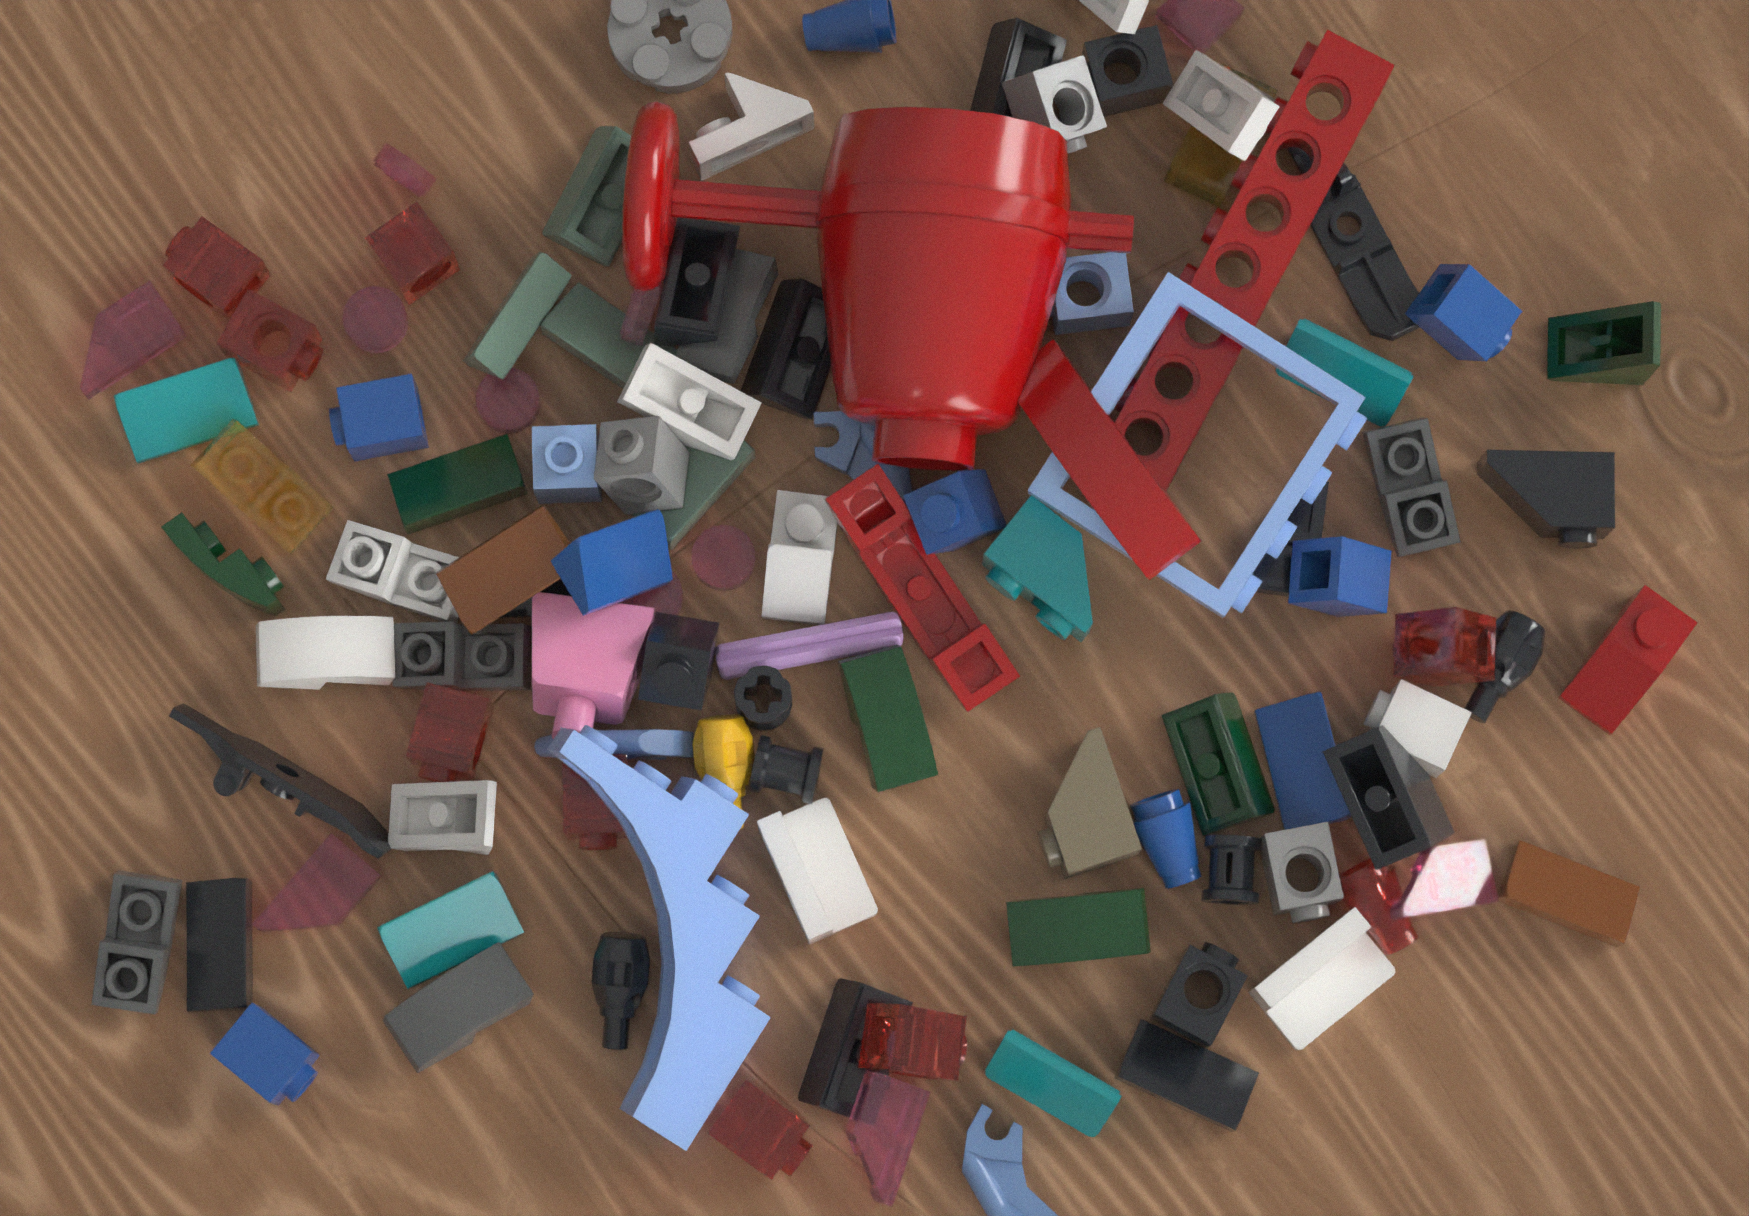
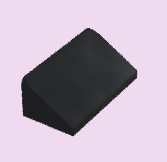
M1017 17L995 23L990 31L970 111L1012 117L1001 82L1062 62L1067 40Z
M677 217L654 325L655 345L673 346L717 341L740 226L703 219Z
M803 278L781 281L778 286L741 392L756 399L761 404L808 420L812 419L831 367L823 292L821 287Z
M227 878L186 882L187 1012L246 1010L253 1002L252 881L248 878Z
M842 978L838 979L798 1094V1100L872 1125L913 1002L861 982Z
M1140 1019L1114 1078L1230 1132H1235L1242 1119L1259 1072Z

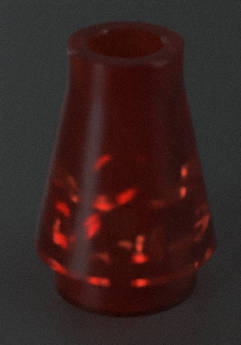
M1367 858L1339 875L1344 896L1341 901L1349 910L1356 907L1371 926L1367 931L1379 943L1385 955L1393 954L1409 946L1419 938L1410 918L1395 865L1385 866L1376 870L1371 858Z

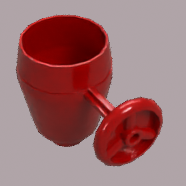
M651 102L642 106L637 113L632 129L626 166L622 218L623 266L629 284L641 291L652 290L662 284L674 237L676 217L818 229L817 247L836 401L841 411L856 422L875 426L872 461L880 464L935 471L973 470L977 435L999 433L1012 426L1019 418L1021 406L1018 400L1038 351L1041 348L1066 263L1067 249L1130 254L1132 250L1133 215L1070 211L1071 194L1067 141L1058 131L1032 121L993 113L951 108L889 107L864 109L847 113L836 124L821 191L679 180L680 144L677 115L673 108L662 102Z

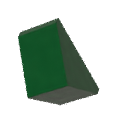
M1650 301L1548 318L1547 379L1644 385L1660 367L1661 303Z

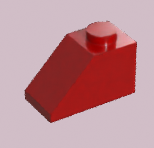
M1644 585L1629 598L1558 698L1604 732L1611 735L1661 675L1698 622Z

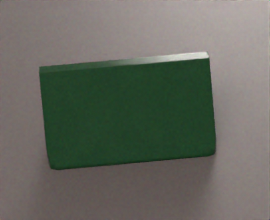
M508 434L387 474L399 515L407 534L528 494Z
M1233 692L1214 694L1161 715L1202 836L1275 812V807L1241 708Z

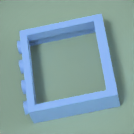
M1168 272L1091 391L1108 415L1116 406L1179 306L1336 405L1331 416L1219 589L1177 562H1173L1156 575L1223 618L1231 607L1242 614L1254 596L1262 580L1252 575L1265 553L1277 559L1292 537L1297 526L1287 519L1300 499L1312 505L1332 474L1330 470L1322 466L1336 444L1347 451L1367 420V417L1357 412L1366 397ZM1052 452L1029 487L1028 494L1132 560L1097 512L1062 489L1070 475Z

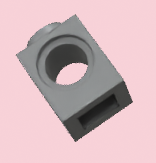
M1084 55L1001 82L1012 117L1032 121L1058 131L1067 141V154L1088 147L1084 135L1107 127ZM1053 101L1059 109L1060 120L1056 118L1053 112Z
M660 416L601 422L593 479L624 514L651 512L660 509V511L683 508L690 452Z
M1328 822L1265 833L1260 838L1262 839L1260 853L1273 915L1290 913L1292 924L1329 917L1328 905L1337 904L1344 896ZM1305 859L1314 865L1318 873V883L1313 891L1300 892L1290 886L1285 875L1286 866L1290 860Z

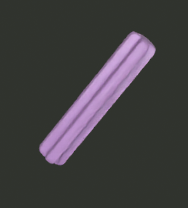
M887 612L719 644L715 649V656L719 675L722 679L728 680L746 675L749 669L765 665L781 670L865 654L897 644L901 646L904 637L898 614L896 612Z

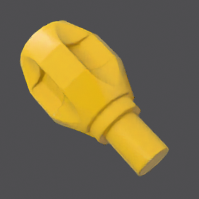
M738 714L701 718L697 723L692 743L695 769L701 780L705 774H708L737 792L739 795L733 804L742 810L741 797L746 795L745 785L749 783L755 759L753 737L744 718Z

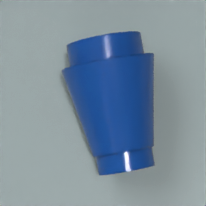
M844 0L816 10L814 13L803 14L802 16L804 38L808 51L882 53V46L896 44V26L891 0Z
M1179 789L1165 791L1131 804L1130 807L1135 818L1132 821L1138 839L1158 875L1162 877L1165 889L1177 887L1202 877L1198 866L1199 858L1190 802L1183 803Z

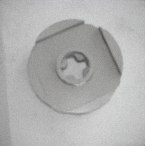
M726 0L611 1V12L607 24L610 49L621 71L636 82L638 80L644 85L655 87V91L663 93H682L707 83L720 69L721 62L727 55L733 36L731 13ZM671 16L674 20H683L687 24V27L680 30L681 41L670 44L665 36L655 38L652 30L660 26V19L663 17Z

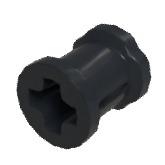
M765 665L749 669L746 675L740 677L736 683L734 690L736 710L738 715L744 718L747 726L751 729L759 731L774 730L783 725L790 716L793 705L791 686L776 668ZM763 684L771 686L772 696L781 698V702L775 701L770 703L767 713L756 712L754 701L746 699V696L757 695L759 685Z
M761 735L754 759L749 791L759 793L762 788L774 789L800 795L803 803L812 804L824 748L814 746L810 752L772 744L771 737Z
M1242 835L1204 836V847L1210 850L1208 888L1202 890V902L1223 905L1259 904V893L1253 890L1255 852L1261 850L1262 839ZM1232 857H1233V863H1232V881H1231V883H1230L1231 859H1232Z

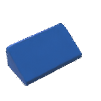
M660 509L578 537L551 560L552 565L583 616L662 587L673 580L665 522Z
M1321 691L1256 709L1254 713L1284 830L1323 822L1332 824L1348 820L1351 814L1322 752L1335 746Z

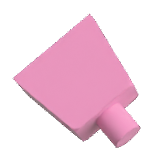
M539 592L532 597L533 711L542 715L555 716L552 731L553 739L561 727L573 729L580 733L584 725L593 728L594 722L617 725L624 721L642 675L646 641L654 621V608L616 603L583 616L572 596Z

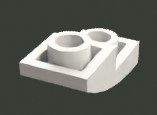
M347 520L326 580L365 596L442 622H457L459 617L436 575L437 571L459 557L413 544L403 536Z
M317 616L258 622L256 625L257 687L320 690L326 682L389 685L395 679L393 617Z

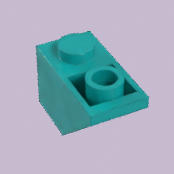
M1031 495L984 553L982 566L989 570L985 579L1008 599L1015 601L1021 595L1040 611L1036 614L1035 618L1058 638L1065 640L1071 634L1078 641L1082 642L1089 634L1093 624L1082 534Z

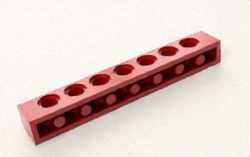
M1329 30L1326 31L1318 46L1307 41L1290 75L1298 78L1300 81L1289 101L1279 96L1274 101L1280 107L1265 133L1270 135L1259 157L1250 153L1246 161L1243 160L1230 184L1240 190L1229 212L1219 207L1216 209L1200 240L1210 246L1199 268L1187 263L1179 279L1255 327L1388 82L1395 65ZM1317 92L1330 93L1338 100L1341 112L1329 120L1317 119L1308 111L1306 99ZM1287 147L1300 148L1309 156L1311 168L1302 175H1288L1281 171L1276 163L1278 152ZM1258 202L1270 203L1279 211L1281 223L1274 230L1267 232L1258 231L1248 223L1246 210ZM1229 257L1242 259L1251 270V279L1241 287L1233 288L1224 285L1218 279L1215 267L1220 261ZM1180 306L1148 354L1150 358L1139 379L1135 377L1132 379L1114 407V410L1120 412L1114 424L1124 437L1129 428L1139 423L1150 424L1159 431L1162 439L1160 448L1153 454L1146 456L1138 455V457L1165 491L1169 488L1244 349L1242 345L1223 333L1215 341L1205 344L1191 339L1187 334L1185 323L1193 314ZM1167 368L1183 370L1191 380L1192 388L1190 392L1183 398L1175 400L1162 396L1155 385V379L1161 371Z

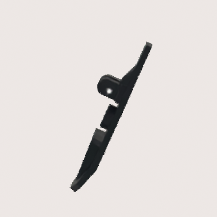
M1287 147L1300 174L1306 173L1311 168L1309 156L1300 148ZM1343 163L1310 226L1369 334L1394 341L1420 328L1405 315V312L1419 292L1394 250L1390 239L1361 187V183L1349 171L1347 165ZM1343 216H1350L1358 222L1359 231L1354 235H1344L1337 228V220Z
M184 703L172 709L169 717L201 735L222 761L213 780L214 789L221 796H231L247 787L255 773L262 777L260 784L270 793L287 800H293L294 798L300 800L294 813L295 815L301 817L308 812L348 834L362 850L378 859L392 849L388 844V831L362 803L263 744L231 732Z

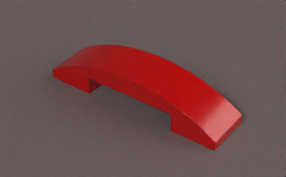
M1052 339L1039 349L1018 403L1112 534L1146 578L1151 580L1199 544L1201 539L1111 420L1064 351Z
M879 464L874 465L824 499L874 582L894 612L898 614L902 624L966 712H969L1020 677L987 625L980 622L936 554L926 555L908 507Z

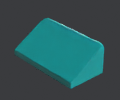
M1305 318L1298 321L1286 345L1293 352L1366 397L1357 412L1367 417V421L1379 427H1384L1389 423L1414 377L1411 375L1412 372ZM1275 367V372L1282 378L1320 396Z
M236 358L218 361L113 396L138 464L259 425L241 366Z
M494 871L377 927L379 935L407 989L413 988L460 965L498 942L503 944L525 933Z
M1013 1029L1012 1031H1007L985 1069V1075L990 1080L1089 1137H1095L1099 1134L1122 1097L1119 1090Z

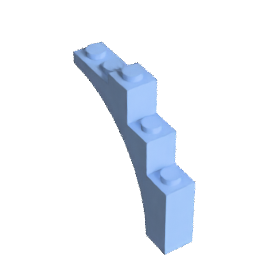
M584 725L581 732L578 733L573 729L561 727L547 750L582 777L618 819L642 864L657 914L661 954L657 1015L643 1063L619 1109L687 1151L771 1018L754 1007L760 995L728 975L722 985L718 983L760 917L744 906L749 897V894L719 875L715 876L712 883L707 881L749 814L733 804L739 795L737 792L708 774H705L701 782L693 778L681 776L672 792L669 793L666 791L672 782L669 778L640 760L632 769L613 756L618 745L597 730Z

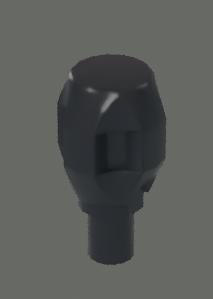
M1507 610L1487 628L1476 652V676L1473 680L1476 687L1464 708L1472 712L1470 715L1471 719L1485 724L1498 699L1505 698L1508 691L1511 692L1532 675L1543 654L1545 629L1538 622L1519 612Z
M605 932L600 936L593 957L591 983L597 1005L600 1006L599 1014L604 1016L603 1048L614 1050L628 1049L630 1018L636 1017V1009L642 1003L649 981L650 955L646 938L643 935L626 932Z

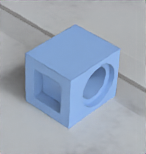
M1107 252L1066 257V263L1050 317H1053L1055 335L1130 326L1134 309L1126 253ZM1075 282H1089L1098 289L1101 299L1094 305L1080 306L1071 301L1066 289Z
M596 424L532 426L533 490L539 504L602 502V488L593 479L599 440Z

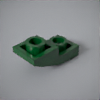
M182 512L161 526L179 550L207 578L234 598L273 616H277L285 610L275 593L284 588V585L263 556L251 562L239 548L219 562L217 558L227 550L205 520L194 527Z
M897 644L838 661L851 722L858 726L871 787L877 792L937 776L938 770L927 726L902 647Z
M1144 888L1085 892L1071 896L1019 899L1006 902L1013 967L1148 954L1151 952Z

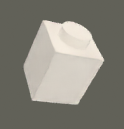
M1401 679L1394 686L1390 694L1379 690L1367 714L1364 725L1373 729L1383 725L1430 776L1437 778L1446 770L1472 712Z

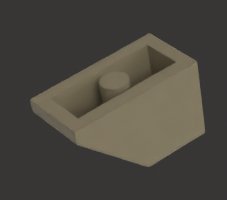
M1101 727L1087 732L1044 820L1048 829L1038 832L1040 844L1049 868L1060 865L1064 879L1138 856L1142 850Z

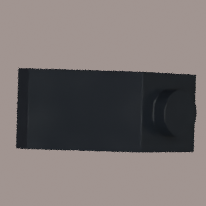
M1486 450L1477 462V475L1540 538H1558V546L1563 548H1591L1597 546V539H1604L1615 528V452Z
M1383 725L1322 751L1376 870L1431 848L1455 833L1429 774Z

